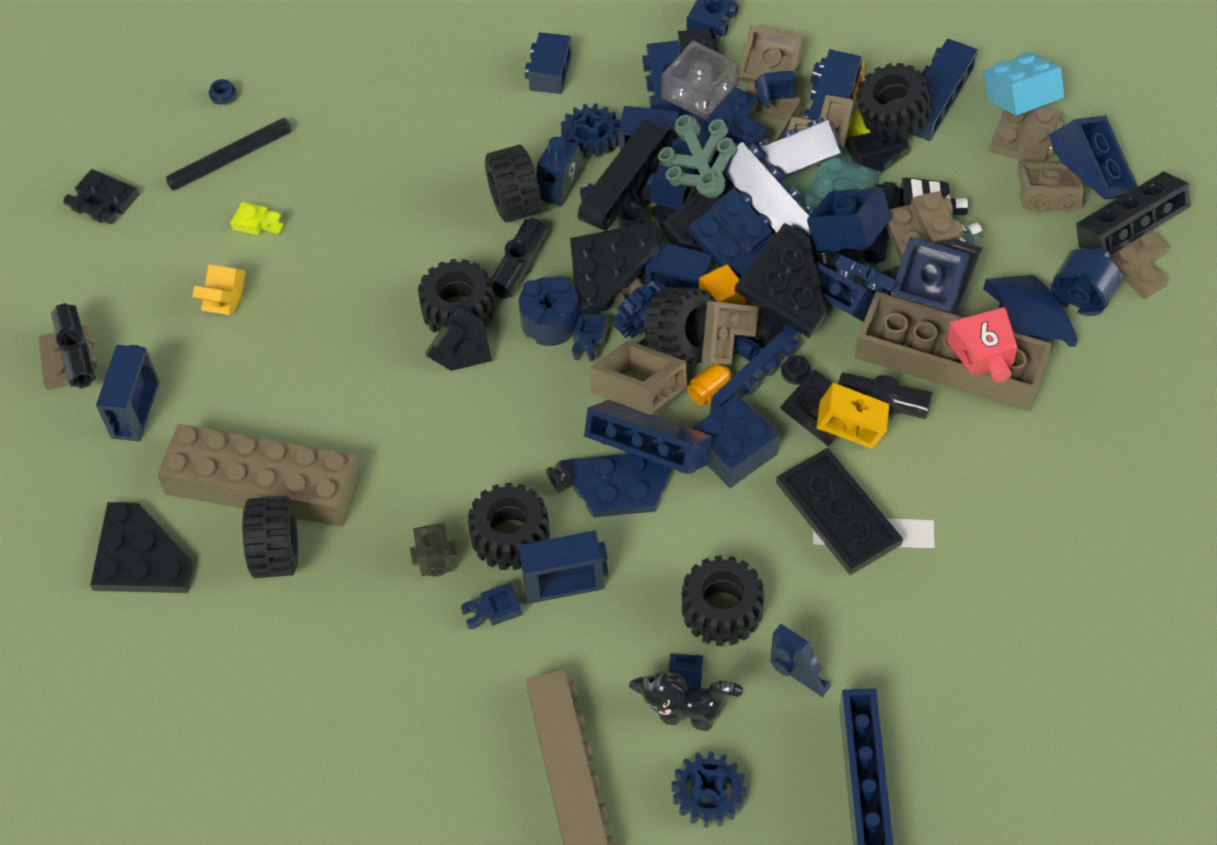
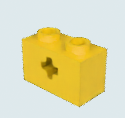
M832 383L820 400L817 429L873 449L887 432L889 404Z

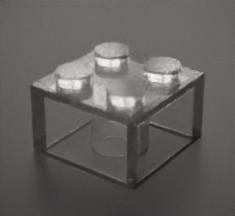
M692 40L662 74V98L706 120L734 87L739 86L740 63Z

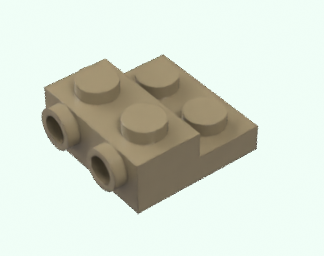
M764 25L758 27L750 26L737 75L738 80L750 83L751 81L755 82L763 73L794 71L795 73L796 69L798 70L804 47L803 36L790 30L784 32L774 31L772 28Z
M1041 106L1033 109L1032 112L1027 111L1015 116L1003 110L990 144L989 152L1021 161H1046L1047 156L1053 157L1054 155L1049 134L1064 126L1065 120L1060 119L1062 112Z
M1018 161L1019 195L1023 209L1037 212L1045 209H1058L1070 212L1074 209L1082 208L1083 183L1061 161Z
M940 191L912 197L911 205L889 210L891 219L886 224V229L901 262L909 237L942 245L953 238L960 240V237L963 236L961 222L959 220L954 221L951 216L953 209L950 199L948 197L943 198Z

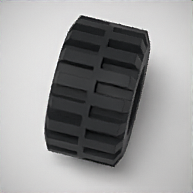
M892 63L885 64L886 67L880 68V66L875 68L874 73H868L865 76L866 81L860 82V90L856 92V97L866 129H869L870 133L874 136L879 135L880 139L885 140L887 137H890L892 141L897 140L898 137L905 139L909 137L908 134L919 132V127H924L927 123L926 118L931 116L932 101L926 80L919 70L915 71L914 66L911 65L904 67V63H897L896 66H892ZM904 98L898 103L885 105L891 100Z
M519 144L487 153L485 158L487 181L494 205L502 220L508 223L539 214L541 210L539 184L530 156L524 147Z
M450 259L449 263L444 261L438 263L437 268L432 266L428 269V275L424 274L422 276V284L418 286V296L423 320L426 325H429V329L432 332L438 331L439 333L457 304L482 318L485 328L490 324L489 319H493L495 309L492 281L485 269L480 270L479 264L475 262L469 264V260L462 259L461 262H457L456 259ZM454 296L468 297L465 300L459 302L446 301L447 299Z
M667 287L665 290H660L657 293V297H653L650 301L651 307L647 308L645 313L647 319L644 320V327H646L644 335L645 340L649 341L648 348L684 360L686 364L696 365L697 363H703L702 351L707 301L716 302L714 296H710V293L706 290L696 288Z
M505 483V487H499L496 484L492 486V491L488 492L486 489L480 493L481 499L475 498L472 502L473 509H469L468 526L474 551H477L479 559L481 561L486 559L487 565L492 568L497 564L499 565V570L506 571L509 566H513V570H519L521 560L518 545L550 538L547 507H545L542 497H537L536 491L532 488L526 491L525 485L518 484L517 487H513L512 483ZM505 520H518L525 524L520 530L508 534L500 533L493 529L497 524Z
M289 496L248 498L243 509L242 534L246 565L251 576L254 579L293 576L298 565V531L294 506Z
M722 555L715 556L714 561H710L709 558L703 559L702 566L695 564L691 568V574H686L684 585H682V616H684L686 627H691V633L696 638L702 635L703 642L709 644L713 640L716 641V646H723V642L729 641L731 646L737 644L738 638L745 641L749 638L750 631L754 633L757 630L758 622H761L763 614L762 579H758V572L754 568L748 570L749 563L744 560L737 563L736 557L729 556L728 560H724ZM723 592L735 596L740 602L729 609H718L709 605L705 599L712 594Z

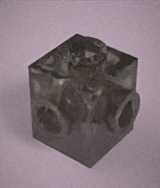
M445 523L413 528L416 546L410 547L413 566H420L422 577H437L446 572L453 571L452 559L458 557L454 539L448 540Z

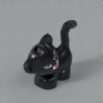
M659 671L649 676L638 677L629 683L630 689L642 694L644 701L659 714V718L665 724L677 725L680 720L690 718L692 726L700 731H708L712 728L714 720L719 717L725 706L724 694L740 697L743 693L741 685L723 680L712 683L709 688L687 687L684 677L667 671Z

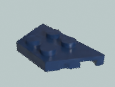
M634 454L559 460V462L561 461L566 466L573 479V490L579 498L585 501L586 508L593 517L656 512L661 501L662 492L666 490L672 472L670 467L654 463Z

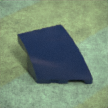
M1034 275L986 278L983 290L1000 302L999 308L1005 307L1013 332L1048 342L1050 338L1063 340L1069 347H1076L1078 339L1068 316L1051 291Z

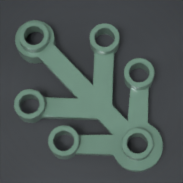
M682 115L676 120L675 131L681 140L687 142L692 156L676 154L671 147L663 148L658 154V159L665 167L673 166L667 170L666 178L672 186L680 184L697 187L698 192L708 198L717 197L725 188V178L722 172L730 157L735 154L737 147L731 138H723L728 133V127L722 119H716L708 127L711 135L704 149H702L697 137L700 133L698 122L692 116ZM717 149L720 154L712 168H710L709 162ZM680 167L698 169L700 175L685 174Z

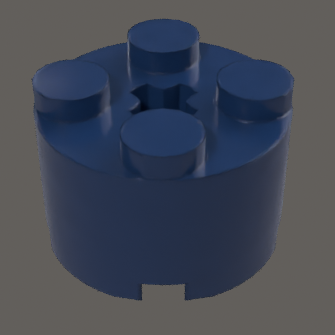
M1098 247L1094 250L1079 248L1069 252L1054 276L1051 290L1055 298L1066 308L1071 304L1079 308L1077 313L1081 315L1096 316L1101 314L1107 307L1123 281L1124 276L1116 264L1109 259L1110 254L1106 250Z
M544 277L524 283L523 290L519 296V312L523 333L528 338L530 336L535 339L536 343L544 346L559 345L570 339L579 314L578 296L567 278Z

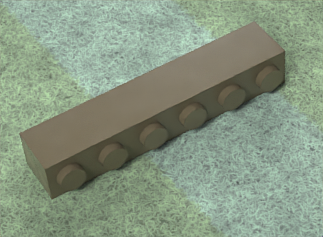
M565 669L526 678L528 696L563 845H615L613 836H606L603 826L609 823L605 803L598 804L595 794L601 792L597 771L590 772L588 761L593 760L589 740L582 741L580 731L586 729L582 711H575L573 704L574 700H578L574 680H567Z

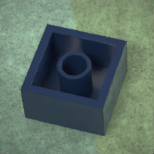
M877 187L830 191L806 221L816 251L828 250L829 252H837L842 249L861 251L871 246L890 221L891 215L883 188Z
M909 237L891 295L953 314L971 257L963 251Z
M739 395L691 427V429L712 436L707 466L729 488L735 486L777 455L779 435Z

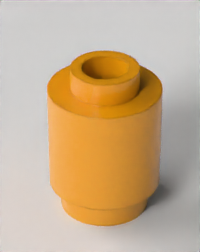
M713 363L691 380V384L687 387L689 396L699 406L711 404V397L733 378L732 373L726 366Z

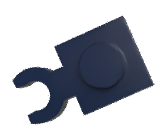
M586 314L578 317L572 335L575 343L572 346L574 360H578L582 352H587L589 361L593 362L595 360L596 351L594 346H603L610 325L608 315Z
M511 583L480 593L482 602L468 601L460 606L463 615L470 612L476 614L474 617L466 620L468 629L479 627L483 620L488 618L491 625L494 626L522 615V609Z

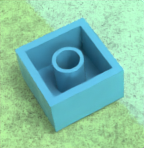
M1033 52L1021 53L1016 59L995 63L993 67L983 70L987 101L1015 116L1065 98L1061 66L1037 56Z

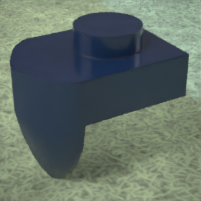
M794 71L763 73L755 81L756 94L766 108H770L769 100L794 98Z

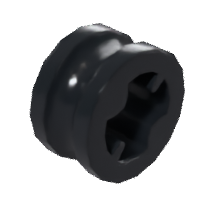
M561 461L556 463L555 468L548 467L546 469L548 479L558 493L563 492L565 486L570 488L574 485L568 469Z

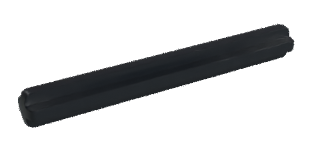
M283 117L165 177L166 183L172 191H175L292 131L291 124L287 118Z

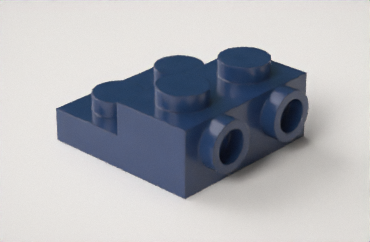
M735 188L723 196L710 210L687 228V231L705 252L712 255V260L719 268L725 265L731 268V266L772 233L769 219L762 213L757 215L750 207L752 202L749 196L742 191L738 193Z

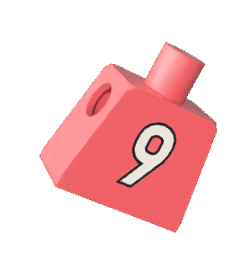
M1005 307L950 322L946 341L972 375L977 376L990 372L995 382H1003L1011 376L1012 373L1008 366L1014 363L1017 344Z

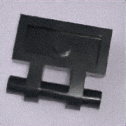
M91 169L75 187L78 196L67 194L63 202L76 213L90 215L94 221L113 224L116 220V215L112 212L116 211L123 215L139 196L137 188Z

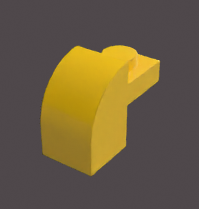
M208 264L205 287L194 285L192 297L203 299L202 311L231 315L235 312L241 298L246 271Z

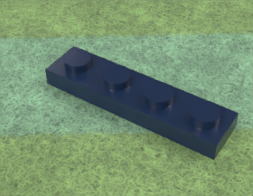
M787 326L711 397L710 414L737 395L743 398L746 394H753L759 387L760 381L766 375H773L778 369L780 362L786 356L789 358L795 354L800 345L798 343L800 333L790 326Z

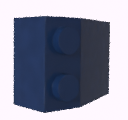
M1106 115L1074 119L1049 134L1052 149L1059 160L1103 199L1119 198L1138 187Z

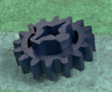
M594 103L592 108H588L586 104H583L582 110L574 107L573 115L565 114V121H561V137L578 144L580 150L584 152V157H588L589 153H594L596 157H599V151L608 154L609 146H617L620 119H616L615 112L608 114L607 106L598 109V104Z
M651 281L648 286L644 283L641 287L634 289L628 298L623 299L624 302L620 304V307H617L616 310L619 313L613 316L615 320L613 326L625 338L630 336L632 339L637 333L640 336L646 332L644 320L647 319V315L645 313L647 308L651 307L650 301L653 297H657V293L660 290H665L666 287L660 281L657 283Z
M710 751L708 758L703 759L698 752L695 753V762L692 763L685 758L683 760L684 770H675V778L677 780L672 781L671 791L675 792L673 804H681L679 808L681 816L688 813L691 814V824L694 825L698 819H703L704 828H708L710 820H715L720 827L723 824L724 816L731 820L735 818L734 808L742 810L743 800L741 798L746 797L747 788L742 786L745 783L744 774H736L738 771V764L736 762L729 766L726 764L727 755L724 754L719 760L714 759L713 751ZM690 780L693 788L690 790V794L687 795L686 785ZM730 783L732 793L728 799L727 793L724 790L727 789V785Z

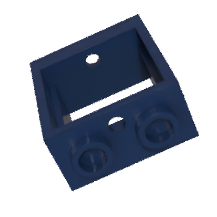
M116 345L96 403V407L111 439L141 441L160 383L145 347L138 345Z
M596 530L518 545L528 604L604 589L603 577L609 576L606 562L608 557L605 542H598Z

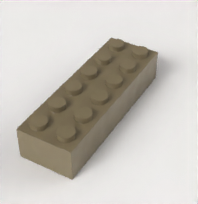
M876 291L857 337L856 359L1031 412L1052 348L1051 343L1013 332L1017 344V352L1014 363L1008 366L1012 374L1003 382H995L990 372L977 376L972 375L946 341L950 322L963 319L964 317Z
M177 424L157 476L165 495L244 509L248 498L288 495L293 503L297 519L343 527L360 477V470L356 455Z

